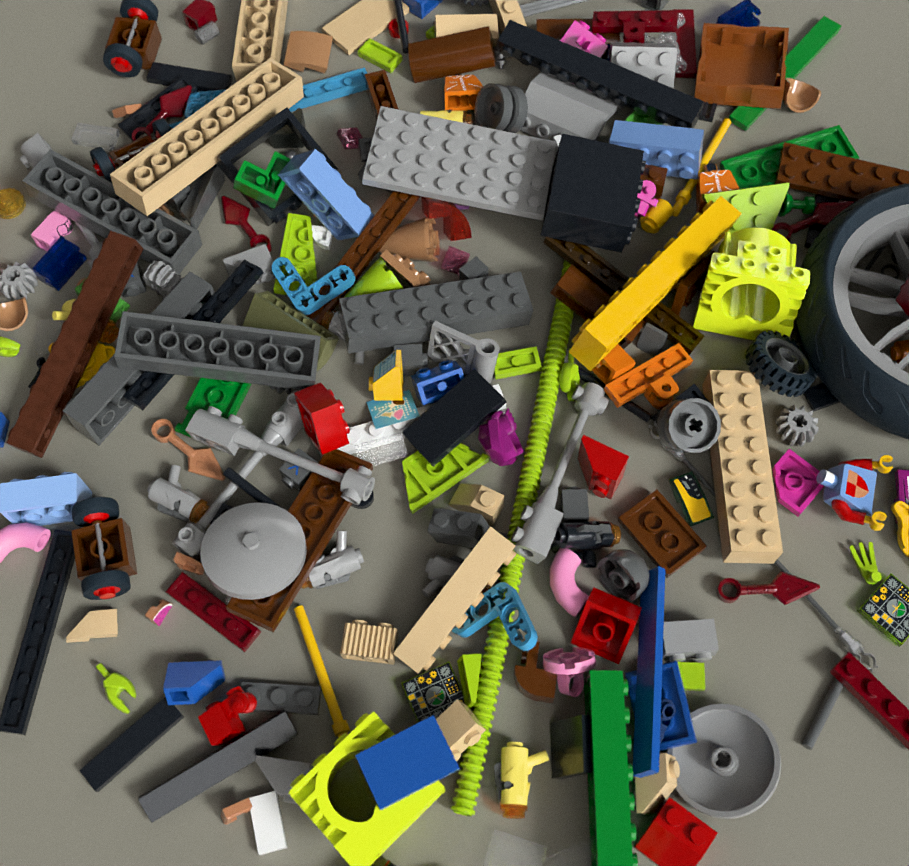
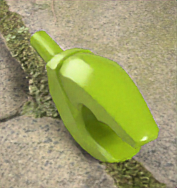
M0 336V356H16L21 345L11 339Z
M568 353V363H563L559 373V384L561 391L567 392L568 401L572 402L575 400L571 398L575 388L580 385L578 365L574 364V356Z
M99 663L96 668L105 678L103 686L107 699L115 708L129 714L130 710L124 704V701L120 699V693L126 690L136 699L134 685L122 674L116 672L110 674L102 663Z

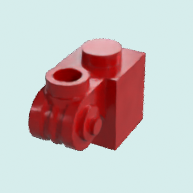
M241 686L230 689L226 693L228 698L222 702L215 701L205 708L206 712L198 716L211 746L226 745L246 731L238 714L253 712L257 706V700L252 693L244 692Z

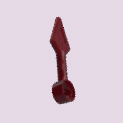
M188 85L160 96L161 111L145 128L138 127L133 131L132 142L136 141L135 135L138 132H144L152 138L151 134L154 132L152 123L161 118L166 119L167 117H182L192 87Z
M223 195L221 201L225 224L240 225L251 239V249L255 248L258 243L264 242L267 244L266 246L270 253L272 246L269 238L266 235L257 234L247 221L251 209Z
M854 201L818 203L813 216L792 225L785 222L777 223L773 226L772 230L775 232L780 229L787 231L788 236L785 238L790 242L792 234L815 224L826 226L836 215L854 203Z
M781 571L770 584L740 585L734 578H725L717 587V595L724 603H734L740 595L772 594L782 604L787 605L819 590L820 585ZM726 584L733 585L736 588V595L734 597L725 596L722 592V586Z

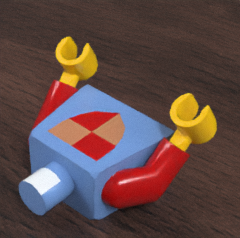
M884 455L879 461L851 459L840 462L838 466L832 467L828 471L825 469L821 470L817 475L816 481L825 486L824 502L830 505L843 521L861 525L868 523L872 530H881L885 524L879 523L876 520L885 521L887 515L877 511L871 516L877 472L873 471V469H877L883 474L890 472L893 467H886L882 462H891L893 457Z

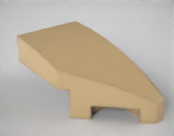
M117 609L89 611L67 635L66 643L87 642L90 638L117 637Z

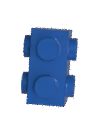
M455 360L442 361L437 367L420 369L411 376L417 398L422 405L437 402L465 378L462 367Z

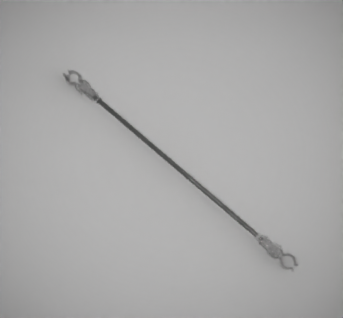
M649 425L648 428L651 429V436L655 439H660L659 436L652 432L653 426ZM660 441L661 446L683 462L715 497V489L686 459L687 457L684 455V452H675L667 448ZM778 559L775 561V564L782 572L791 574ZM810 594L805 596L835 629L834 631L838 639L845 645L847 652H850L854 657L856 656L860 663L861 656L859 653L861 652L862 655H867L873 660L874 668L879 667L876 666V659L872 654L864 653V646L858 639L853 638L847 630L838 626ZM867 668L871 673L873 672L872 668Z

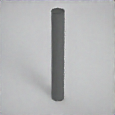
M836 678L802 743V746L809 750L813 749L844 687Z

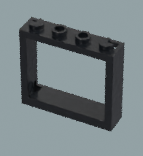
M287 107L220 155L217 162L219 168L234 184L239 171L233 164L281 128L288 125L308 151L316 149L325 156L327 163L338 171L335 164ZM241 193L268 226L274 222L276 224L285 219V214L288 211L292 210L294 212L303 204L299 197L293 194L271 211L266 204Z

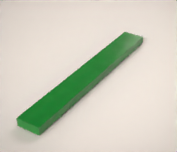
M823 16L786 55L785 79H795L840 31L842 25ZM738 106L729 116L732 124L746 132L767 108Z

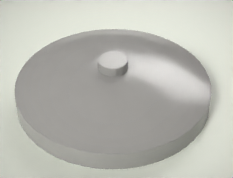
M248 503L226 511L210 525L203 537L200 555L206 576L218 590L234 598L252 600L269 597L290 585L304 565L307 546L303 529L291 513L273 504Z
M712 704L693 711L690 714L697 743L671 748L667 751V754L676 757L680 768V775L677 778L675 789L690 806L711 817L734 819L757 811L773 795L781 774L780 751L771 730L754 713L736 705Z

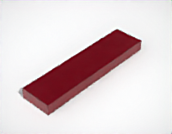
M673 9L678 10L677 32H673V44L677 47L675 78H696L694 10Z
M184 572L165 591L244 653L261 633L260 629L249 621L228 612L227 605Z

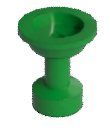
M787 192L778 216L784 217L792 209H802L803 214H812L815 209V198L813 196H805L803 200H793V197Z

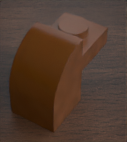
M537 642L532 649L528 651L522 650L521 664L526 666L515 665V683L519 691L527 698L553 704L557 674L536 668L540 642Z

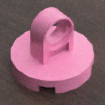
M573 647V652L563 653V648L546 652L543 655L542 663L545 671L557 674L558 688L562 694L577 697L581 694L584 687L583 672L595 668L596 658L594 651L587 648ZM573 677V686L571 690H569V682L570 679Z

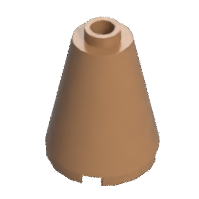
M429 216L396 228L379 252L382 254L387 249L392 255L394 253L399 254L403 259L407 257L410 260L438 261L435 256L440 254L438 230L434 231L432 224H436L435 219Z

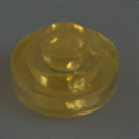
M13 188L1 190L0 218L12 219L19 216L26 207V200L21 192Z

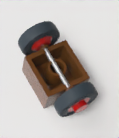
M122 0L120 14L122 17L115 18L103 55L105 66L116 75L128 78L135 77L141 69L150 70L152 63L155 62L162 37L156 23L158 9L151 0Z
M158 119L152 123L155 139L150 138L148 135L109 152L110 157L102 147L92 149L90 155L94 163L92 165L94 171L98 176L112 183L110 177L112 172L172 130L165 119Z
M109 497L88 498L76 503L72 507L74 524L83 527L71 530L77 577L82 581L83 596L90 600L111 599L127 593L131 587L129 576L138 574L131 528L123 518L118 519L120 513L118 502Z

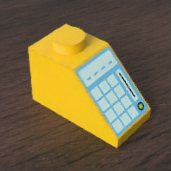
M395 350L374 366L373 377H369V391H373L374 401H403L404 380L401 350Z

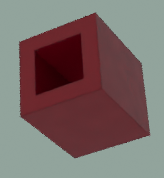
M194 0L182 11L187 27L194 31L210 21L214 23L217 21L215 7L210 1Z

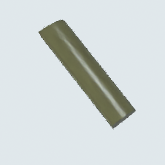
M269 291L254 294L242 325L245 327L321 336L317 371L330 359L339 340L337 335L303 313H300L297 309Z

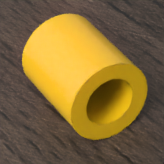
M657 199L659 201L656 207L649 208L646 215L640 218L641 227L644 231L657 233L674 214L673 207L666 200Z

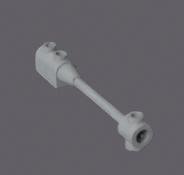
M37 133L21 146L23 155L20 157V160L27 168L32 167L33 169L52 148ZM76 222L92 247L89 251L91 260L87 262L92 269L93 261L98 257L103 242H99L91 230Z
M588 382L584 383L582 387L578 385L575 388L571 398L576 400L574 407L579 414L551 481L537 501L531 507L527 505L524 508L520 519L524 520L525 523L522 528H516L511 538V541L516 543L515 552L536 564H539L547 557L557 528L564 513L555 509L559 491L558 487L587 417L595 416L596 414L602 415L609 402V398L604 396V389L595 383Z
M294 390L287 396L286 401L266 424L261 436L264 442L276 447L281 443L287 447L303 427L294 392L298 390ZM254 451L238 471V474L245 479L267 453ZM230 481L198 523L188 522L179 531L172 544L191 558L199 554L202 540L206 533L205 529L223 503L226 504L238 489V486Z
M209 406L207 411L203 409L197 410L185 429L192 439L235 456L239 447L262 451L339 482L341 492H343L341 497L355 505H359L361 500L366 501L370 497L375 485V478L371 477L372 471L364 466H358L357 470L350 468L343 474L264 442L261 438L247 430L244 425H241L242 419L232 414L229 415L228 419L221 417L222 412L212 406Z

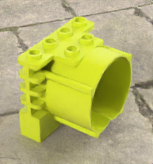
M754 227L741 229L734 233L726 232L724 240L719 246L718 253L712 254L702 293H700L695 310L693 327L698 330L755 340L764 331L780 332L781 336L785 334L790 337L794 327V320L801 307L802 299L805 297L806 289L810 284V271L795 267L797 245L794 243L790 244L784 236L766 228Z
M372 712L370 715L368 713L362 715L355 723L356 728L349 735L347 733L342 734L334 742L335 748L329 754H321L312 763L314 768L306 775L300 774L290 784L292 789L288 792L350 866H371L445 792V787L437 781L382 811L376 805L373 816L365 822L347 820L335 811L329 800V790L338 770L345 763L355 758L356 754L395 735L375 712Z

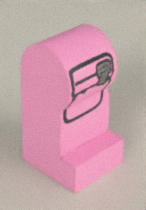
M53 211L33 231L31 236L37 247L55 256L60 250L58 243L64 236L72 232L73 224L70 218L57 211Z

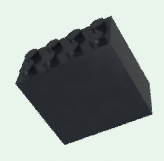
M562 133L554 160L540 236L622 253L625 244L629 245L632 232H635L638 218H634L640 206V199L637 196L641 193L643 180L640 179V175H643L646 161L642 160L644 151Z

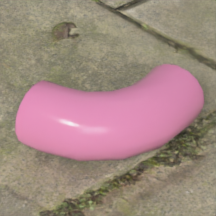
M28 522L9 524L1 528L0 564L11 551L17 548L26 547L36 552L44 549L51 536L50 530Z
M559 548L549 569L550 587L556 601L570 615L576 618L589 595L577 587L575 582V572L581 563V559L573 551L567 548Z

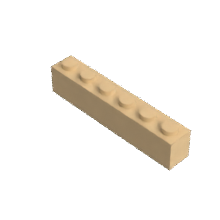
M490 526L393 654L415 672L419 673L422 669L427 672L436 660L433 654L438 648L445 649L452 639L449 635L455 626L460 629L469 617L465 614L469 607L472 605L476 608L485 595L481 592L488 584L492 587L501 574L497 571L504 563L508 566L517 553L513 551L516 546Z

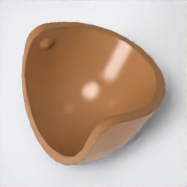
M785 79L782 99L788 109L802 113L815 106L821 96L819 89L800 80Z
M26 297L0 304V330L13 331L25 323L28 316Z

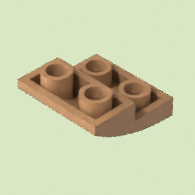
M291 31L283 66L301 72L307 67L326 73L333 37L311 31Z
M387 249L380 255L384 262L412 287L430 285L431 279L422 270L418 272L409 258L405 257L403 259L396 253L392 255Z

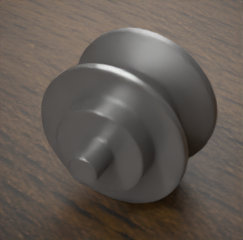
M499 46L494 47L495 65H499V69H503V65H506L511 59L501 54Z

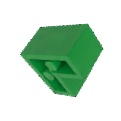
M275 151L266 170L244 160L234 180L233 189L275 208L286 186V183L278 174L291 159Z

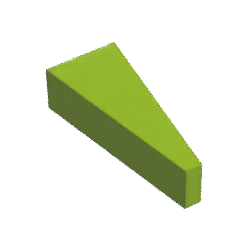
M464 654L457 660L464 702L469 708L477 700L482 654Z

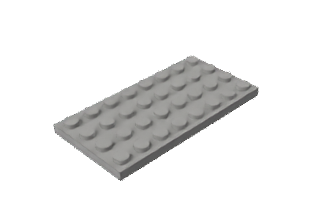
M381 106L362 184L542 221L556 141Z

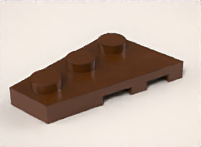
M712 251L707 257H702L696 268L692 267L686 278H681L675 286L677 293L671 310L679 317L682 307L685 306L687 308L697 290L700 291L703 288L711 257L715 251Z

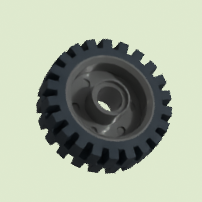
M764 331L760 333L746 350L745 358L747 360L745 362L746 365L750 366L748 368L750 372H755L754 377L757 380H763L761 384L764 386L768 384L770 390L773 392L777 390L780 395L786 394L787 397L792 395L798 397L811 386L818 376V373L814 370V367L803 351L802 345L798 346L796 340H789V336L785 334L781 336L780 332Z

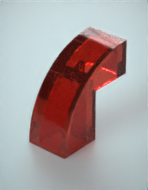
M421 196L422 212L428 219L443 217V233L450 241L472 238L469 222L454 203Z

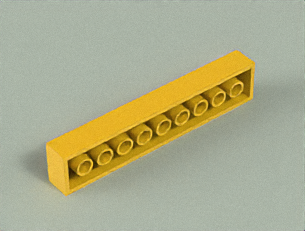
M722 196L715 202L710 200L702 209L703 214L698 212L689 222L691 225L683 226L676 236L678 238L674 239L672 237L663 247L665 251L661 252L659 250L651 258L650 264L647 265L645 263L636 273L638 276L635 278L631 277L624 284L621 292L616 291L609 299V303L606 306L603 304L596 311L595 317L592 320L587 319L579 329L580 332L571 341L574 345L569 353L591 371L676 286L677 282L684 278L690 269L695 267L702 257H705L723 239L725 233L730 230L742 213Z

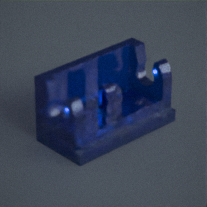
M743 0L720 15L716 24H731L743 27L760 26V20L754 16L753 12L758 16L761 14V11L751 0Z
M61 236L32 269L40 281L60 291L87 260V257L79 252L80 248Z

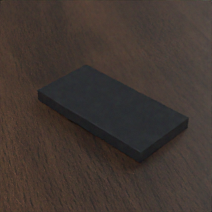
M474 369L408 426L402 434L434 467L507 402Z

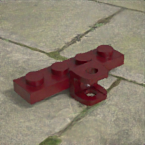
M678 10L593 11L592 33H623V43H644L645 33L677 32Z

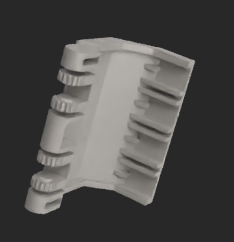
M541 72L530 82L525 93L528 111L525 123L520 130L537 138L553 141L554 136H562V133L597 141L606 121L614 113L619 114L624 107L617 105L615 101L608 98H600L592 91L582 90L571 82H563L557 76L550 73L544 74Z

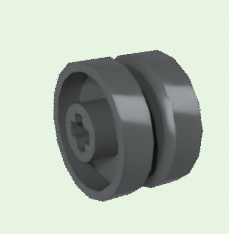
M488 83L482 87L475 102L474 112L478 126L517 133L523 127L527 118V97L518 86Z
M701 398L677 399L668 403L661 410L657 419V432L664 445L675 452L700 453L710 449L717 441L721 432V420L712 404Z

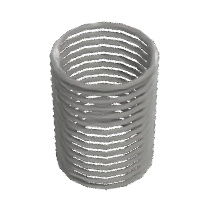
M213 21L195 31V36L202 45L204 42L207 43L219 35V30Z

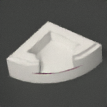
M311 225L314 242L319 247L330 250L333 234L325 226Z

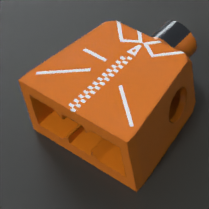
M455 74L454 76L445 77L444 110H475L478 93L483 87L475 75Z
M709 163L704 166V172L699 174L696 184L697 213L703 214L702 209L707 204L702 199V194L739 189L730 170L718 171L715 163Z

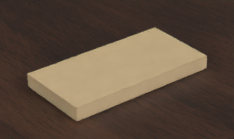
M361 0L322 27V32L332 36V41L346 54L350 55L359 49L369 38L373 39L388 28L389 22L396 18L393 0ZM402 2L405 16L409 13V7Z

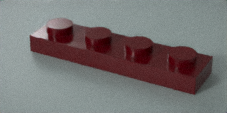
M848 652L829 672L909 750V709Z

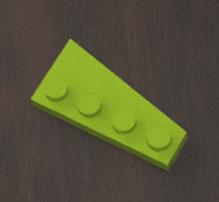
M288 213L280 257L290 260L308 287L317 281L311 217ZM284 265L280 267L286 277L290 275ZM276 278L274 294L287 295ZM293 281L289 286V290H297L300 282Z

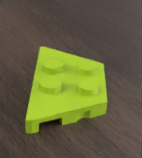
M785 182L702 194V199L706 203L710 200L715 202L722 196L742 213L728 232L734 233L741 229L754 227L772 230L790 185Z
M460 443L434 467L419 451L404 459L402 465L410 512L414 514L489 462V457L486 454L482 453L480 455L469 450L468 446Z

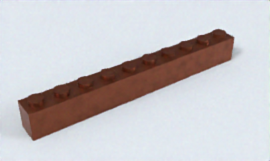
M110 231L108 237L103 241L102 249L98 257L93 261L92 270L88 278L84 280L82 290L78 298L73 302L72 310L67 320L62 324L58 339L53 343L51 353L47 361L42 365L40 375L36 383L31 387L30 395L25 405L20 409L19 418L15 426L9 432L7 444L34 456L43 457L64 414L63 410L71 400L143 251L142 246L136 239Z

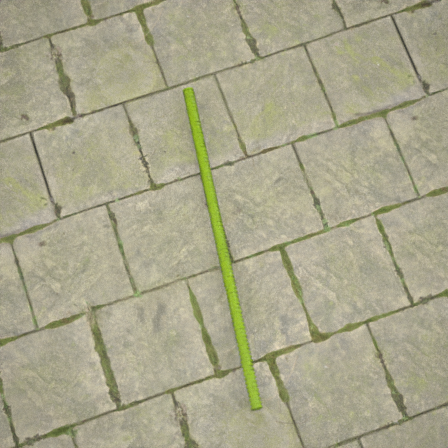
M565 259L563 263L561 277L571 266V264L567 262ZM557 298L545 350L546 354L544 355L543 367L541 369L542 373L540 374L538 392L536 393L537 399L535 400L534 412L532 413L533 419H531V426L529 427L530 432L528 433L527 446L525 447L526 453H524V460L522 461L523 467H521V474L519 476V488L516 490L518 495L515 496L516 502L513 505L515 509L512 510L513 516L510 519V531L507 534L508 540L514 545L516 543L511 541L512 535L517 527L522 528L525 523L524 520L520 519L524 508L527 505L531 507L537 501V491L540 488V477L542 476L543 463L545 462L544 456L547 453V442H549L551 422L553 421L554 408L556 407L555 402L557 401L558 389L560 387L559 373L565 362L574 311ZM516 554L508 566L503 563L501 565L503 568L500 569L501 576H499L498 581L508 583L515 588L517 593H519L517 586L521 584L519 578H522L521 571L524 569L523 563H525V558ZM506 591L503 593V598H502V600L506 598V597H505ZM512 611L509 615V622H513L511 617L514 616L515 611ZM499 616L492 620V622H489L491 629L487 631L489 637L486 638L485 642L487 645L484 646L486 653L482 655L484 661L481 662L482 669L480 670L481 678H479L477 700L472 706L474 708L472 713L486 731L481 734V738L476 744L467 747L465 753H462V758L464 759L463 762H460L462 770L458 771L460 779H457L456 784H458V788H455L454 791L457 795L453 797L454 806H451V810L454 813L465 816L475 815L473 807L477 806L475 798H478L479 793L477 789H480L481 786L478 782L482 780L480 772L484 771L482 763L486 761L484 754H487V749L485 747L489 745L487 737L491 736L489 729H492V724L490 722L494 720L492 712L496 710L494 704H497V699L495 697L499 695L497 688L501 685L499 680L502 679V674L500 672L504 670L502 664L505 663L504 656L507 655L505 648L509 645L507 642L509 639L508 634Z

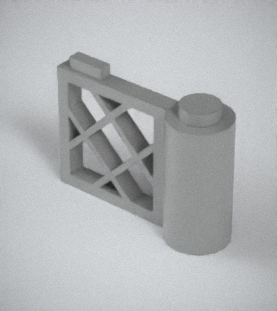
M435 321L431 329L427 356L437 363L445 360H455L462 367L463 373L468 375L475 369L486 381L491 383L500 348L497 342L492 339L476 340ZM438 332L445 334L448 339L443 340ZM459 342L469 345L470 349H464ZM452 344L457 351L452 352L448 345ZM440 347L445 354L436 351L435 348ZM457 357H462L466 364L459 362Z

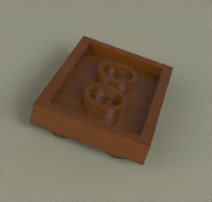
M658 490L652 492L618 518V522L656 566L665 569L666 578L674 574L707 547Z

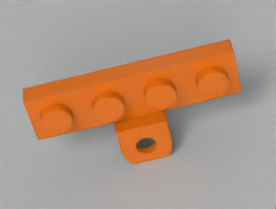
M678 343L606 384L604 391L617 408L644 393V396L654 408L661 409L673 400V396L679 391L677 383L671 376L690 366L693 359Z

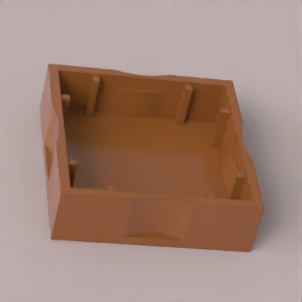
M704 23L694 97L704 102H709L708 104L717 103V105L780 109L785 87V59L788 49L789 28L743 27L731 24Z

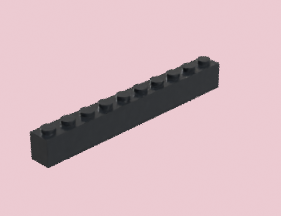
M509 20L498 39L499 51L503 56L515 58L526 66L536 67L544 74L550 73L557 76L563 82H571L582 90L592 91L600 98L613 100L621 107L627 106L634 109L636 113L650 116L661 124L666 123L675 127L694 128L703 112L704 101L512 20Z

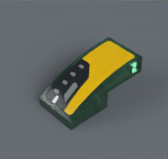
M693 471L668 479L676 502L680 503L689 526H694L714 518L706 496Z

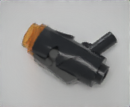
M609 521L561 523L554 537L555 542L551 544L550 548L552 552L557 553L559 548L598 550L602 547H613L620 542L621 531L618 525Z

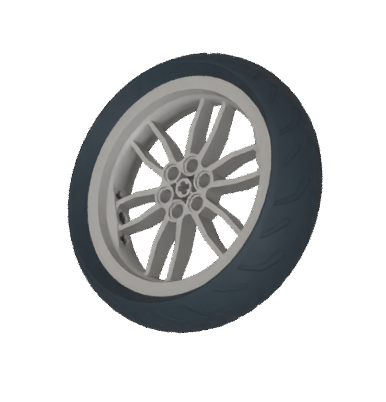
M908 183L889 187L859 199L836 215L822 229L811 244L801 265V268L810 271V284L806 289L805 297L802 299V304L796 317L797 331L802 348L814 370L818 373L819 379L827 389L857 416L888 433L905 439H909V373L903 369L909 364V353L898 364H894L888 355L880 351L889 343L909 334V317L895 300L901 291L900 287L906 282L888 275L865 271L855 267L868 253L891 245L898 266L906 280L908 279L909 249L905 243L909 242ZM849 281L878 290L892 298H880L851 292L848 290ZM850 306L874 314L903 317L907 320L891 329L873 346L857 325Z

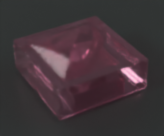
M357 127L340 128L337 131V136L345 150L359 149L358 139L363 137Z
M449 246L441 269L459 275V269L468 262L470 254Z

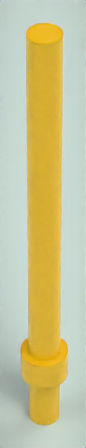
M723 119L704 152L699 174L704 171V166L709 163L731 124L730 119ZM689 179L684 189L679 191L675 198L676 202L673 206L674 214L672 216L677 217L683 206L688 204L691 199V192L697 184L696 179Z
M297 606L294 608V612L334 723L332 725L334 735L338 738L344 733L349 735L350 728L348 722L343 719L304 606Z

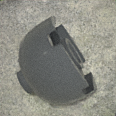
M618 549L603 557L597 565V569L601 567L602 575L599 576L601 583L611 595L618 598L623 597L627 599L626 601L632 602L648 586L649 570L647 564L641 556L631 550Z

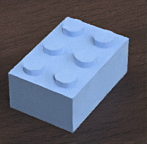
M63 472L58 476L51 477L40 475L36 476L35 479L29 480L12 479L7 483H0V513L12 524L28 522L43 526L72 522V507L82 500L92 498V491L78 474L73 472Z

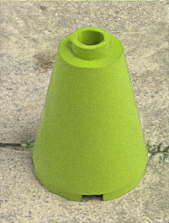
M380 257L343 298L404 288Z

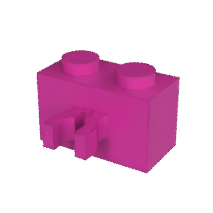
M575 20L560 40L598 57H601L608 48V45L605 44L607 40L598 33L596 35L592 34L589 31L590 27L582 20L579 22Z

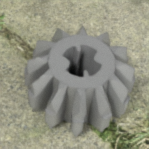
M155 260L152 264H149L142 276L146 285L163 297L169 294L181 279V275L175 269H172L162 261Z
M16 261L13 266L7 264L5 270L0 269V292L6 298L18 300L21 297H26L27 299V294L35 293L34 287L38 286L36 273L26 263L20 264Z
M795 405L790 406L789 410L783 409L776 420V425H778L776 433L783 434L781 441L788 439L790 446L797 442L800 447L804 446L806 442H812L814 435L819 431V427L816 426L818 418L812 417L813 410L806 412L804 405L799 410Z

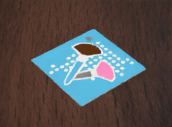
M410 390L403 391V401L371 400L367 402L375 429L420 417Z

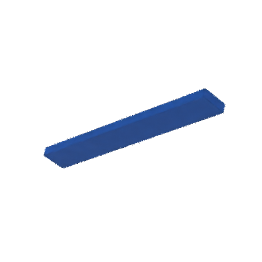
M660 566L649 570L648 586L640 595V607H642L639 616L633 776L638 778L659 773L665 569Z

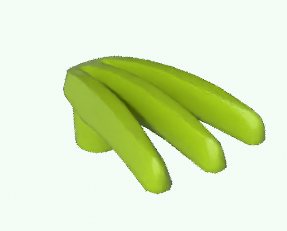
M859 542L862 562L854 546L851 545L849 548L852 557L864 580L871 585L879 582L882 579V575L877 569L873 543H868V561L862 542Z

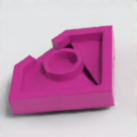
M791 449L787 450L772 469L778 502L799 517L824 487L816 481L820 471Z

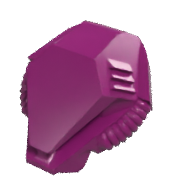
M509 408L494 412L490 420L480 425L478 440L489 459L499 466L512 465L517 460V456L524 452L515 432L517 424L514 422V417H512Z

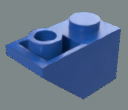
M208 660L168 663L163 686L168 705L196 704L224 683L226 676L222 661Z

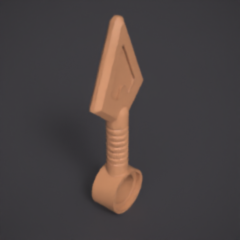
M159 419L154 422L151 431L155 439L160 443H172L188 456V472L220 481L225 480L223 471L211 448L193 449L175 434V428L169 420ZM161 426L170 427L169 433L165 436H159L157 434L158 429Z

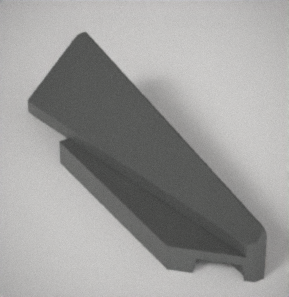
M217 164L199 177L180 208L181 217L184 221L187 220L190 226L195 229L199 227L225 182L224 172Z

